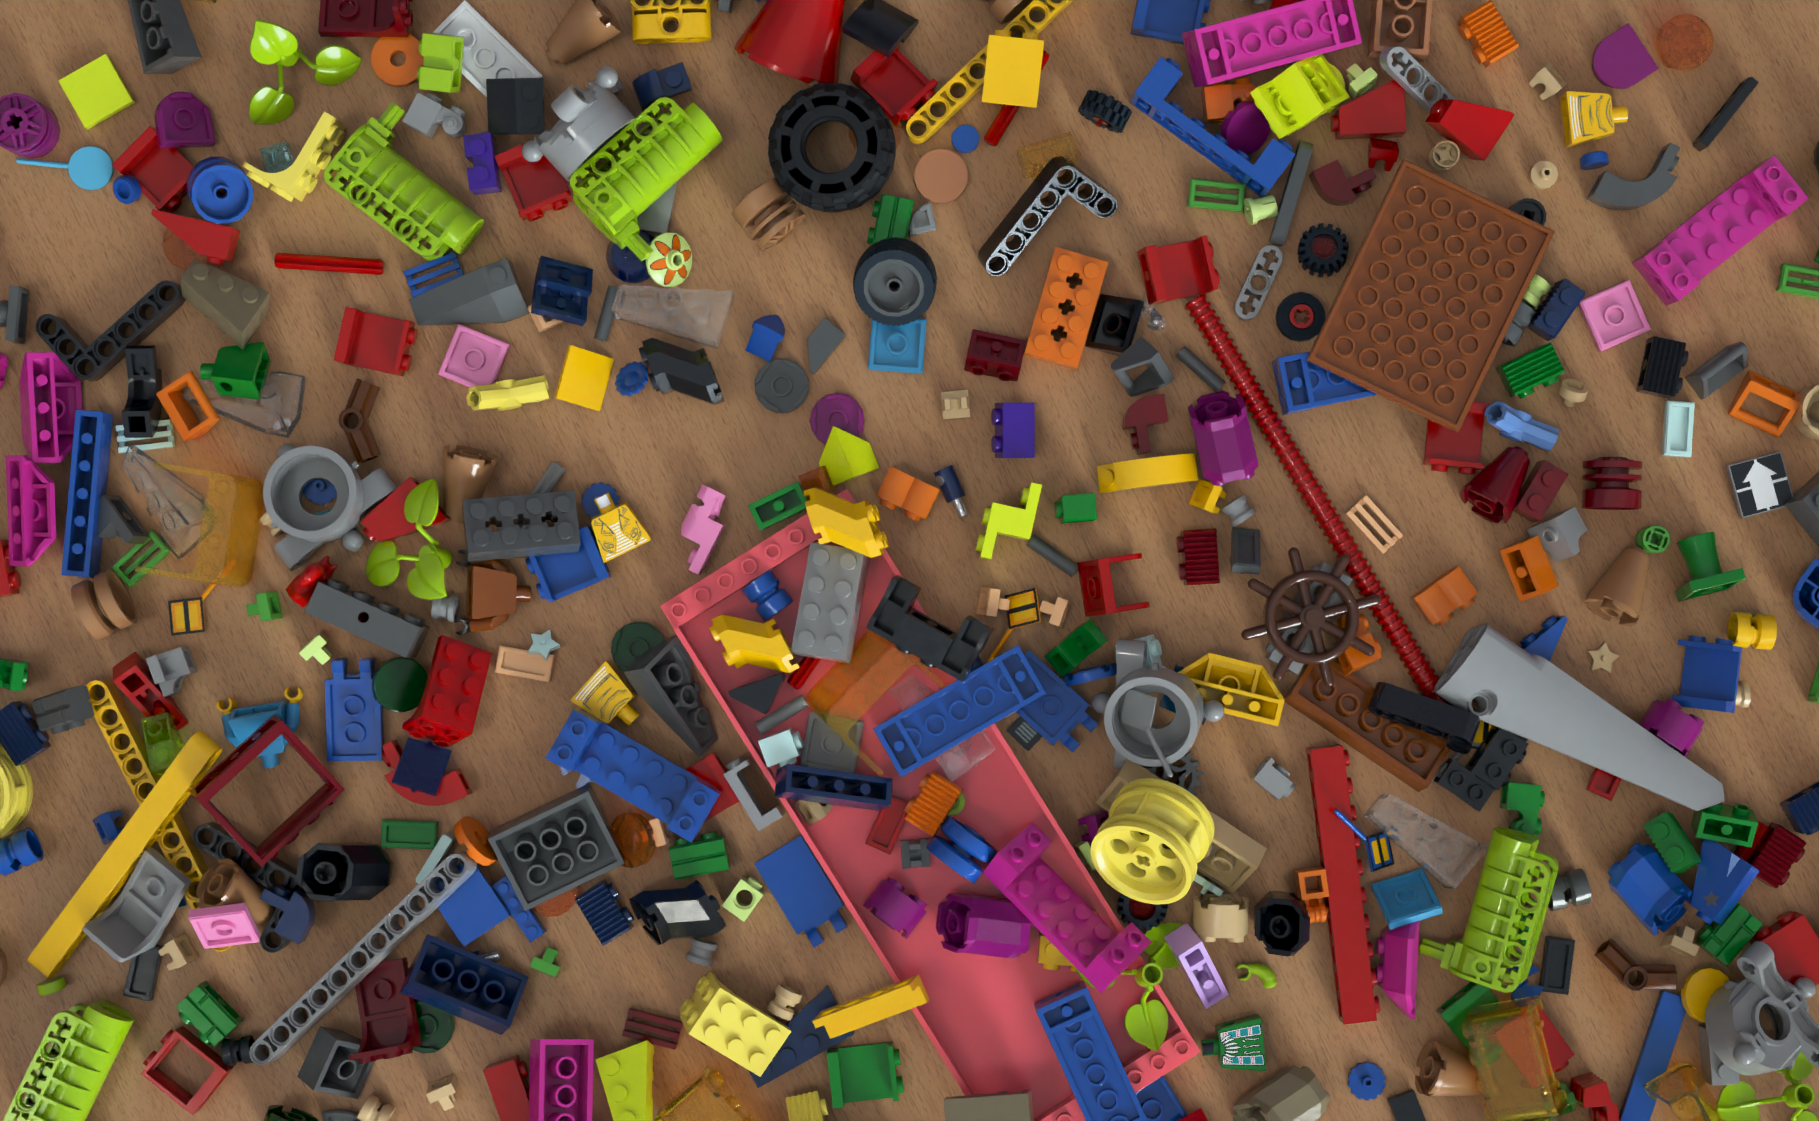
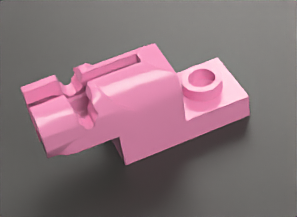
M703 484L696 496L703 501L704 505L692 504L681 525V535L700 544L699 549L694 548L687 561V563L691 564L688 570L698 575H701L725 527L714 520L716 517L719 518L726 496Z

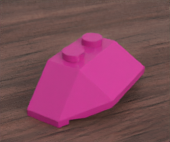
M26 352L19 382L22 439L28 456L34 463H61L72 450L75 411L82 410L81 381L60 360L55 352Z
M27 455L6 456L9 564L10 566H31L56 539L54 482Z
M1420 921L1392 930L1387 925L1381 930V938L1376 940V954L1380 955V963L1375 966L1377 982H1379L1378 986L1409 1019H1415Z

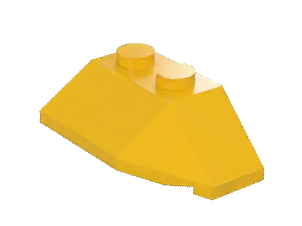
M1207 653L1177 672L1191 679L1199 693L1202 694L1204 703L1216 700L1223 705L1225 714L1279 726L1285 699L1262 665Z

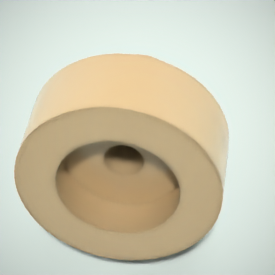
M1540 161L1529 170V182L1537 189H1547L1557 181L1558 170L1553 163Z
M1567 378L1562 381L1559 394L1565 399L1564 405L1574 407L1576 402L1586 400L1589 387L1580 380Z

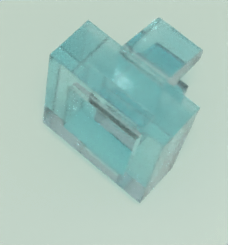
M288 142L260 149L267 173L281 172L294 163Z

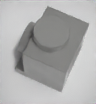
M1267 756L1250 778L1276 799L1280 800L1282 796L1287 798L1295 788L1293 782L1288 779L1290 773L1279 764L1273 767L1272 764L1275 761Z

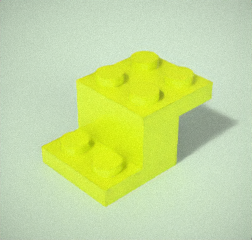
M1323 54L1305 58L1294 63L1273 80L1258 86L1250 92L1256 107L1262 111L1269 122L1270 129L1279 139L1307 126L1329 109L1350 98Z
M1031 482L1028 488L1024 487L1019 505H1024V509L992 502L990 508L985 507L981 524L986 525L984 535L979 534L975 551L980 552L979 558L988 560L992 558L997 534L1027 541L1030 539L1041 493V484Z

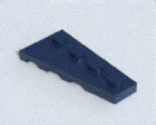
M828 985L812 1001L804 1006L791 1021L785 1024L790 1028L791 1033L761 1077L749 1071L758 1088L854 1035V1031H850L830 1039L825 1026L815 1029L812 1022L822 1010L838 1005Z

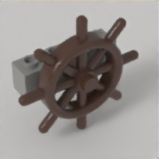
M1292 547L1289 549L1288 555L1293 573L1280 580L1273 589L1254 578L1248 581L1250 589L1267 599L1263 610V625L1245 629L1242 631L1241 636L1244 640H1250L1267 635L1269 643L1265 649L1268 652L1265 658L1278 664L1272 674L1275 680H1281L1287 670L1298 675L1304 664H1318L1323 684L1326 687H1331L1334 685V678L1329 661L1340 656L1349 646L1367 656L1374 654V647L1356 637L1359 626V610L1379 605L1381 597L1374 594L1355 599L1348 587L1353 579L1343 574L1350 562V557L1347 554L1340 555L1334 567L1323 562L1319 563L1318 566L1313 565L1311 570H1304L1299 550ZM1297 585L1298 592L1293 600L1284 595L1291 587ZM1321 585L1322 588L1315 598L1314 590L1317 586ZM1278 605L1291 612V614L1287 612L1281 620L1276 621ZM1346 614L1344 629L1329 621L1332 617ZM1323 631L1338 639L1328 649H1325L1322 637ZM1291 633H1295L1293 639L1288 645L1286 643L1288 635Z

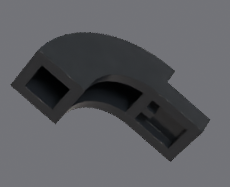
M155 345L127 346L125 348L128 373V398L126 406L122 410L125 438H152L159 424L162 406L156 393L162 390L161 369H158L156 348Z

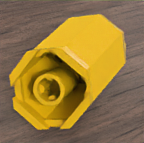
M811 488L803 491L804 496H810V500L805 501V507L814 533L820 532L823 537L818 539L820 544L834 542L870 558L885 554L884 548L889 547L885 532H880L877 521L881 519L876 505H870L868 501L853 503L820 488Z
M724 614L711 619L714 625L710 626L709 629L716 642L722 641L726 649L722 651V654L729 667L735 665L738 669L746 664H751L787 673L800 668L799 663L793 665L791 659L795 658V655L791 652V647L781 628L774 629L773 625L777 624L775 618L766 623Z

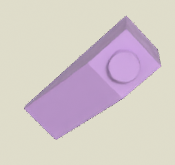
M1188 923L1164 937L1174 958L1205 1009L1229 995L1202 941Z

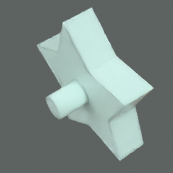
M550 630L542 635L531 633L533 644L528 654H540L547 661L550 652L560 648V644L551 639Z
M1196 874L1194 881L1203 886L1200 893L1205 895L1207 890L1219 897L1222 895L1223 890Z

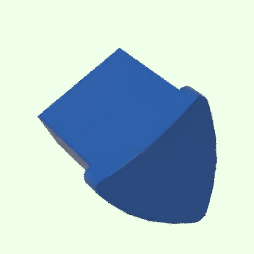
M778 315L763 316L754 321L752 325L754 330L745 351L768 362L772 360L779 342L783 340L785 335L784 324Z

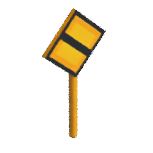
M234 558L228 560L200 597L168 601L171 636L206 632L203 601L235 562Z

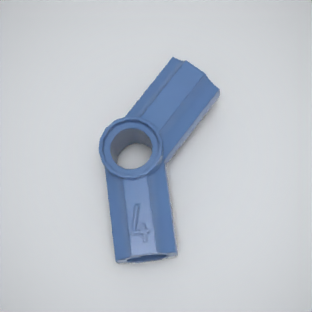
M1495 401L1493 404L1488 405L1484 415L1487 417V423L1499 429V435L1520 443L1523 441L1548 452L1551 451L1557 441L1559 429L1534 420L1530 414L1513 409L1503 402Z

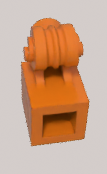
M1251 78L1234 80V85H1224V82L1220 81L1203 87L1201 99L1204 125L1223 123L1229 111H1234L1233 103L1238 101V104L1248 100L1254 101L1250 92L1257 87L1251 83Z
M1346 614L1336 623L1342 629L1345 627ZM1363 614L1359 615L1356 637L1373 646L1375 652L1372 656H1367L1349 646L1344 653L1337 657L1346 676L1375 664L1382 657L1380 644L1372 637L1370 632L1368 633L1369 623Z
M1322 866L1293 869L1297 897L1306 904L1310 924L1313 922H1326L1329 908L1328 906L1325 907V903L1322 902V897H1329L1326 869Z

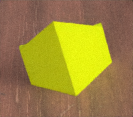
M835 426L832 427L819 461L828 488L879 469L869 442Z

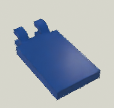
M1028 650L1024 655L1046 694L1015 712L1050 744L1054 745L1059 740L1073 753L1080 744L1069 735L1071 731L1081 723L1092 732L1098 723L1085 712L1090 705L1070 686H1066V683Z
M336 658L331 661L333 678L324 680L327 762L382 761L381 753L384 752L382 745H384L383 706L375 701L372 691L375 658H362V660H359L360 674H346L347 658Z
M802 835L754 864L796 934L805 931L813 947L824 941L817 927L830 920L837 933L847 928L845 920L838 911V909L844 906V903Z

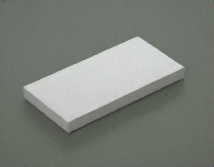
M465 0L433 32L464 37L462 74L486 98V79L544 78Z

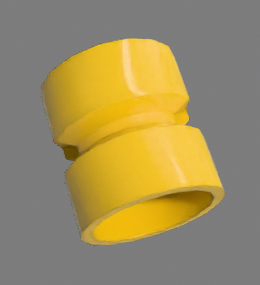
M1746 612L1731 613L1727 625V639L1733 640V646L1748 648L1751 644L1754 649L1771 650L1777 636V622L1774 615L1755 614L1753 617L1751 613Z

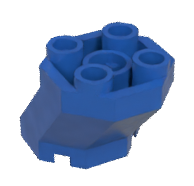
M1640 843L1635 844L1629 850L1628 856L1622 862L1614 863L1608 871V874L1611 876L1608 881L1610 889L1654 936L1658 934L1657 929H1660L1662 932L1667 931L1685 914L1687 910L1683 905L1686 901L1691 904L1692 890L1675 873L1670 872V867H1667V863L1649 844L1645 846Z

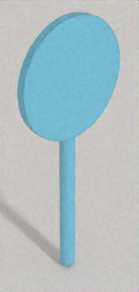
M93 146L77 150L71 156L69 163L23 158L16 159L18 164L68 169L72 181L85 190H97L104 187L113 175V163L109 155L102 149Z

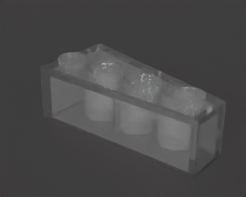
M619 284L611 311L613 318L718 349L734 301V290L710 291V289L691 290L679 287L656 288V286Z
M1381 794L1364 814L1367 819L1444 888L1455 889L1488 849L1487 845L1470 838L1461 831L1453 829L1437 818L1423 813L1418 808L1391 794Z

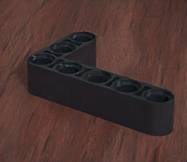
M1054 157L1046 164L978 252L979 262L990 275H1003L1067 194L1101 218L1111 217L1116 212L1117 200L1104 186L1066 158ZM1066 169V172L1058 177L1059 172ZM1082 184H1086V186L1084 187V189H1082L1081 191H1078V188H1079ZM1049 191L1045 198L1040 199L1044 192ZM1105 198L1104 203H1102L1101 205L1097 206V205H1098V202H1099L1101 199ZM1032 213L1029 219L1023 220L1027 214ZM1015 235L1011 241L1006 242L1009 236ZM998 256L995 262L989 263L993 257Z
M168 280L161 281L90 346L84 342L64 319L51 314L40 316L36 321L35 328L38 335L78 378L93 382L100 380L125 357V348L127 346H138L180 308L186 299L182 296L180 285ZM174 288L175 297L167 301L165 298L166 291ZM153 306L155 309L154 316L147 320L145 311L148 307ZM55 321L57 325L56 331L53 334H49L48 325ZM132 324L134 326V334L130 338H126L125 329ZM73 341L75 350L68 355L66 346L69 342ZM112 343L114 351L107 357L104 351L107 344ZM91 361L94 367L93 371L86 375L84 367L86 363Z
M210 822L200 825L194 830L192 835L193 842L198 848L219 860L231 859L251 879L265 887L280 885L290 891V896L293 895L294 891L298 890L299 884L296 882L297 869L282 860L271 858L259 870H255L251 866V857L221 825ZM206 828L210 829L214 835L211 843L207 842L203 837ZM230 842L234 843L237 847L238 852L235 857L231 856L227 851V846ZM249 842L254 848L257 847L256 845ZM276 870L284 873L285 881L283 884L276 882L274 878ZM276 908L260 937L262 948L270 953L287 947L291 940L280 935V945H275L271 942L270 935L274 932L284 912Z

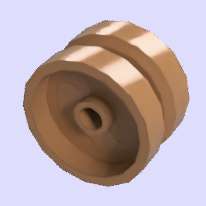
M111 569L96 574L93 583L89 580H84L72 586L71 596L75 609L86 629L97 640L114 634L115 626L119 629H125L137 623V611L129 591L119 576Z

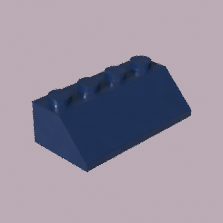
M427 934L408 970L400 993L502 1035L511 1026L529 977Z

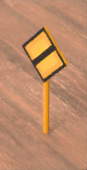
M1037 588L1005 595V599L1010 600L1009 610H1006L1009 627L986 663L996 658L1015 628L1041 622Z

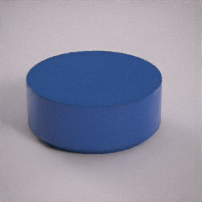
M961 125L954 130L952 145L958 152L967 154L977 148L979 134L974 127Z
M1604 151L1587 153L1580 158V165L1583 170L1597 169L1609 164L1608 154Z
M124 175L117 178L113 183L114 195L120 202L130 204L140 198L141 186L135 177Z

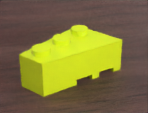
M648 1040L595 1059L613 1121H653L652 1081H654V1045Z

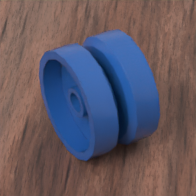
M209 157L199 161L191 169L187 178V193L196 211L205 220L216 224H230L240 220L249 211L253 202V187L244 170L235 161L225 157ZM224 188L222 192H220L218 189Z
M948 816L941 829L952 841L949 842L941 836H934L926 848L954 871L969 881L976 883L983 873V869L972 857L974 856L984 863H990L998 851L970 826Z

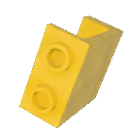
M995 30L994 35H989L982 102L1037 108L1044 40H1038L1039 34L1022 33V38L1011 37V31Z

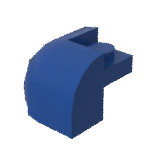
M1814 558L1797 580L1792 590V605L1795 612L1805 622L1819 630V560Z

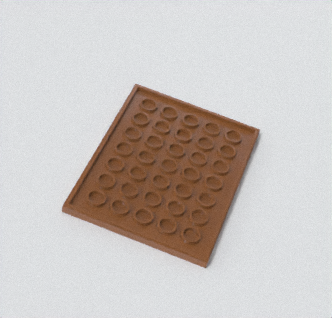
M1403 159L1306 361L1458 433L1555 231Z

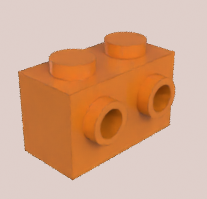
M1538 535L1515 542L1499 550L1519 601L1542 595L1559 586Z

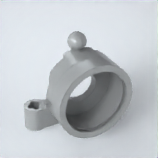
M610 66L599 68L595 80L587 84L588 88L586 90L570 84L554 100L551 107L561 119L552 129L544 131L535 136L534 140L527 141L523 145L522 155L524 159L529 162H537L544 155L567 181H570L572 174L635 119L634 115L616 97L624 88V85L618 78L616 70Z
M292 444L280 446L277 451L278 459L270 467L263 485L264 505L269 517L273 521L271 526L274 529L279 527L289 534L276 544L274 550L290 571L306 563L319 547L329 541L332 542L342 538V544L346 550L351 552L360 550L363 546L364 538L359 531L353 530L360 521L359 518L370 509L379 505L398 487L383 468L373 471L361 480L356 471L359 467L357 461L351 464L330 449L311 445L297 448ZM315 479L329 480L337 491L335 506L330 512L323 515L310 514L302 504L301 495L304 487Z
M1118 639L1116 645V687L1112 695L1101 692L1096 694L1092 701L1093 708L1098 713L1104 714L1105 731L1109 741L1115 748V769H1120L1126 759L1143 767L1162 766L1146 732L1120 722L1126 691L1129 689L1145 694L1160 692L1171 698L1174 703L1176 713L1172 721L1165 725L1152 724L1151 728L1168 764L1179 760L1190 750L1201 727L1203 717L1207 721L1216 722L1224 715V707L1219 701L1211 700L1204 703L1202 694L1199 693L1195 684L1186 675L1159 667V663H1153V667H1146L1147 641Z
M1755 941L1737 960V966L1746 979L1736 982L1726 981L1724 986L1717 989L1711 996L1705 1015L1709 1042L1718 1058L1728 1068L1746 1076H1756L1784 1068L1792 1069L1795 1066V1059L1800 1051H1802L1811 1064L1819 1067V1025L1808 1013L1809 1005L1805 1000L1814 996L1816 992L1815 983L1806 977H1800L1795 981L1794 985L1784 981L1777 972L1774 952L1767 944L1760 941ZM1762 1006L1766 1008L1771 1017L1775 1040L1769 1038L1760 1026L1759 1012Z

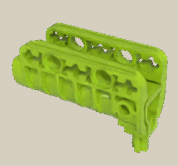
M659 98L572 174L570 186L573 191L574 203L610 241L617 244L621 249L627 246L641 261L646 260L654 250L639 236L640 228L637 225V217L723 141L722 136L710 118L695 103H691L685 110H682L671 98ZM670 106V113L664 112L660 114L659 107L667 108ZM641 123H647L642 129H640L637 132V127ZM619 142L624 143V144L619 148V144H618V143H619ZM600 159H606L600 166L595 167ZM581 178L582 181L578 184L577 179Z
M392 102L378 121L371 117L367 124H363L351 135L326 167L324 179L334 190L427 261L447 255L451 248L462 256L479 235L484 225V219L393 150L395 147L390 143L395 138V135L391 130L404 115L405 111ZM334 170L338 172L335 178L331 175ZM345 178L349 182L351 181V183L346 187L341 180ZM360 186H364L357 192V194L353 192L355 187L359 189ZM367 193L366 197L361 200L362 196ZM371 199L375 201L372 206L369 204L368 207H365ZM380 206L394 216L391 221L381 212L377 211ZM403 219H406L407 221L401 224L397 232L396 228L399 227L397 226V223L399 221L403 222ZM408 226H411L410 231L407 234H404L405 229ZM418 228V237L416 239L413 238L412 240H408L415 235L416 230ZM423 239L432 245L429 250L420 244ZM439 250L440 253L436 256L434 253Z
M1494 827L1463 937L1458 941L1450 940L1446 944L1424 937L1419 953L1442 960L1440 967L1449 969V972L1460 978L1500 992H1512L1519 984L1524 982L1530 972L1559 868L1558 862L1553 856L1537 851L1540 838L1510 828ZM1533 886L1541 887V891L1534 888ZM1530 892L1537 897V901L1531 897ZM1528 902L1529 904H1531V905H1533V906H1535V907L1526 906V903ZM1517 939L1526 940V944ZM1515 945L1521 949L1522 953L1516 949ZM1512 954L1515 957L1520 958V960H1517L1516 958H1511ZM1514 966H1518V967H1519L1518 971H1517L1515 968H1513V967H1514ZM1506 982L1509 983V985L1504 986L1503 983Z
M100 999L90 1005L77 1004L67 1011L56 1014L45 1032L3 1121H14L15 1119L17 1121H85L135 1017L125 1008L105 999ZM80 1010L83 1011L81 1016L76 1014ZM50 1041H52L51 1044H50V1046H49V1048H48V1050H47V1049H46L47 1044H48ZM24 1092H27L22 1101V1095L24 1094Z

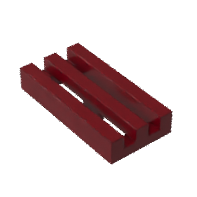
M630 1008L622 1036L640 1041L648 1040L651 1044L675 1050L683 1022ZM633 1017L651 1020L676 1028L675 1031L633 1021ZM630 1028H638L641 1030L672 1037L673 1039L672 1041H669L666 1039L631 1031Z

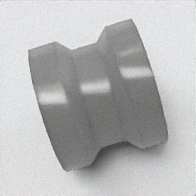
M1244 494L1221 509L1224 514H1228L1232 527L1237 526L1256 513L1253 508L1247 505V498Z
M451 595L450 597L433 599L432 620L446 618L449 622H455L459 609V596Z
M699 937L691 938L690 944L692 948L687 953L686 960L703 966H712V953L716 951L718 944Z

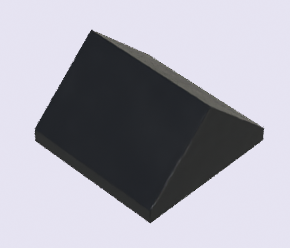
M1100 294L1085 346L1120 356L1132 345L1144 301Z
M783 672L728 692L730 697L763 714H767L786 676Z

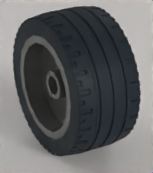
M898 237L882 239L872 244L860 257L853 278V290L861 310L872 320L888 326L905 325L919 319L930 307L935 296L937 284L936 269L928 252L916 242Z

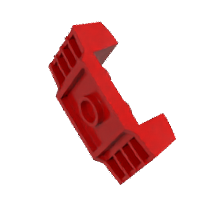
M1593 1072L1570 1079L1569 1090L1574 1093L1580 1106L1589 1108L1591 1121H1619L1618 1106L1611 1101L1606 1081L1597 1077Z

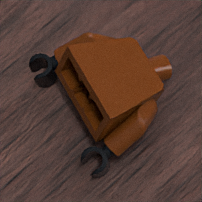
M466 550L458 551V553L466 554L467 556ZM466 559L463 563L456 562L459 566L467 567L466 618H460L454 622H463L465 629L464 631L456 632V634L463 635L470 631L492 630L507 621L509 614L516 612V602H530L531 587L517 585L516 574L510 573L509 567L500 560L468 562Z

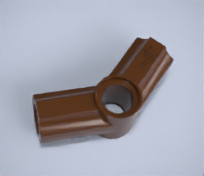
M357 378L345 410L339 415L338 421L347 436L358 464H361L381 455L368 421L380 387ZM357 414L359 424L351 429L348 425V419L351 415Z
M1611 938L1604 942L1594 954L1617 977L1620 984L1631 990L1676 989L1678 975L1676 966L1673 964H1637ZM1636 970L1638 973L1637 980L1629 983V973Z

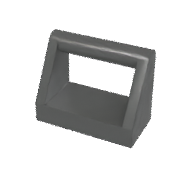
M1142 336L1111 364V369L1130 397L1165 387L1175 379L1159 352ZM1146 364L1148 368L1132 381L1126 370Z
M1743 342L1728 345L1685 377L1701 400L1748 367V349Z

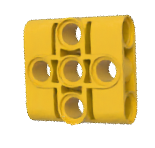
M630 0L633 43L707 42L712 39L711 0H704L701 4H694L691 0H677L673 5H666L664 0H650L645 6L637 5V0ZM668 22H677L679 26L675 32L670 33L664 30Z

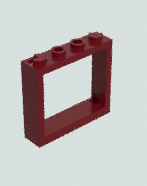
M273 714L196 784L189 793L243 850L262 867L271 858L275 859L278 851L286 844L294 842L299 836V832L306 825L314 823L319 818L320 812L327 806L336 802L334 799L345 789L289 727ZM281 735L325 784L260 845L254 848L213 805L210 799Z

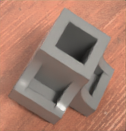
M1575 506L1559 512L1527 529L1530 537L1539 536L1545 552L1549 550L1554 562L1579 553V538L1588 531Z
M188 646L179 647L146 658L155 684H159L163 697L181 693V684L184 678L197 672Z

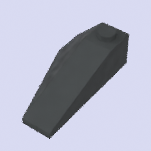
M676 635L641 654L624 671V674L638 695L697 756H702L717 740V736L708 708L703 707L699 691H702L700 684L695 682L691 667L694 666L692 659Z

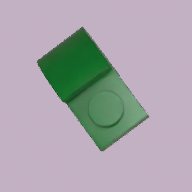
M1089 619L1060 641L1044 657L1063 677L1108 640L1102 634L1100 628Z
M0 658V687L12 691L25 690L29 662Z

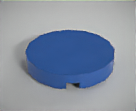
M1111 663L1107 666L1105 664L1083 669L1075 673V675H1072V673L1066 674L1064 676L1066 686L1117 675V664Z

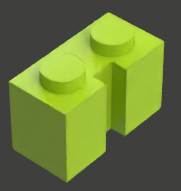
M439 33L422 34L419 42V53L424 56L423 66H419L417 70L419 89L448 93L460 92L463 36Z

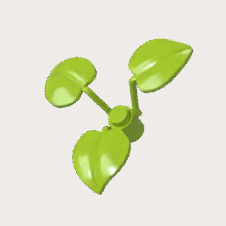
M255 20L254 31L250 41L251 55L259 63L267 65L277 64L278 88L276 90L271 86H263L253 94L249 103L251 121L257 125L274 124L287 119L292 114L294 100L289 93L282 92L284 89L283 66H293L298 58H300L310 68L316 69L314 77L317 82L324 85H337L345 82L355 74L361 64V56L353 53L346 47L330 45L324 47L316 54V63H313L303 54L302 50H297L298 42L291 31L275 23Z
M429 479L412 489L406 497L404 504L406 520L410 523H416V529L430 544L421 547L419 556L397 555L398 546L395 542L384 541L376 545L366 563L367 579L372 584L379 587L391 585L399 574L400 565L398 561L410 560L416 561V567L409 572L407 577V586L412 595L428 600L447 596L444 585V569L450 565L452 554L450 550L438 546L439 541L429 535L422 527V525L430 526L438 512L439 492L436 479Z
M1180 923L1159 924L1156 928L1153 926L1151 930L1146 931L1144 935L1151 941L1150 945L1144 950L1150 956L1148 958L1149 963L1140 965L1137 969H1125L1121 973L1124 975H1134L1136 983L1146 987L1140 999L1141 1005L1135 1004L1129 1007L1124 1017V1024L1127 1033L1133 1040L1153 1051L1159 1050L1165 1040L1168 1029V1014L1165 1006L1159 1000L1154 999L1146 1002V999L1150 992L1154 990L1153 986L1162 981V969H1171L1179 965L1164 937L1184 925ZM1076 968V971H1077V973L1079 974V976L1082 978V980H1083L1085 983H1087L1089 986H1091V987H1093V988H1096V987ZM1115 980L1107 988L1112 987Z
M1800 1051L1795 1059V1066L1792 1069L1784 1068L1777 1070L1776 1072L1785 1073V1079L1793 1084L1787 1086L1782 1096L1755 1100L1754 1089L1744 1081H1740V1084L1725 1085L1716 1102V1112L1723 1121H1759L1760 1112L1757 1105L1784 1101L1789 1107H1798L1790 1116L1791 1121H1819L1813 1113L1803 1111L1808 1109V1106L1814 1102L1815 1093L1809 1085L1802 1084L1801 1080L1811 1074L1814 1065Z

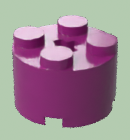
M1667 699L1665 703L1660 700L1653 701L1639 725L1686 757L1700 735L1704 721L1693 714L1688 715L1681 711L1682 706L1674 700Z
M893 878L882 879L862 906L866 909L872 906L873 908L870 912L893 930H897L899 933L903 930L900 935L907 939L926 914L924 908L927 904L915 895H905L903 893L905 887Z

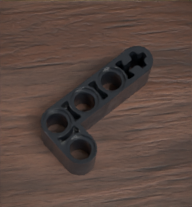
M1378 682L1367 707L1373 714L1445 739L1446 747L1461 754H1469L1480 724V718L1471 712L1385 682Z

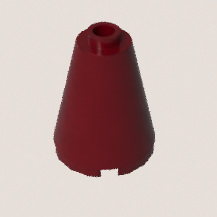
M1518 446L1514 448L1507 447L1463 487L1460 492L1461 500L1464 504L1469 501L1473 505L1471 510L1485 520L1497 524L1503 520L1504 523H1507L1513 512L1530 465L1528 453Z

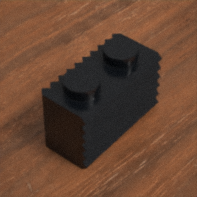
M1657 336L1650 337L1646 341L1647 344L1645 346L1636 392L1667 399L1673 398L1676 393L1680 392L1683 384V378L1679 377L1681 367H1684L1688 360V351L1685 350L1686 343Z

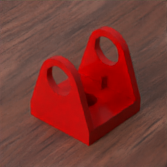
M1142 553L1077 563L1079 565L1078 572L1085 617L1150 607L1149 602L1116 606L1109 563L1142 558Z

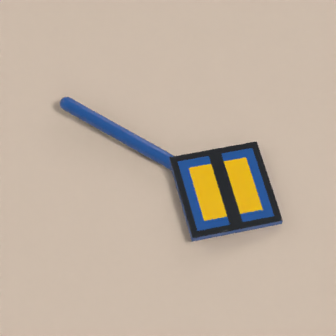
M1334 809V813L1365 842L1371 872L1394 865L1388 830L1366 836L1341 811Z

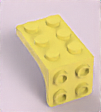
M324 111L297 159L289 168L277 173H267L247 162H244L242 167L248 170L246 176L266 188L272 184L270 190L290 202H292L293 198L302 202L306 194L314 190L318 181L316 177L320 170H324L330 163V153L334 146H339L345 136L344 129L346 127L335 117Z
M709 972L706 977L703 976L698 981L695 988L696 992L692 998L687 999L680 1009V1019L689 1035L761 1077L791 1033V1030L783 1023L734 994L718 980L715 974Z

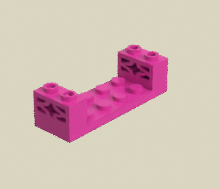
M1304 0L1181 33L1194 88L1362 43L1353 0Z
M1774 155L1756 165L1632 264L1665 306L1679 301L1700 285L1699 281L1772 223L1789 215L1809 198Z
M1032 822L997 853L983 871V874L1102 993L1150 945L1151 941L1132 922L1117 935L1040 858L1052 841Z

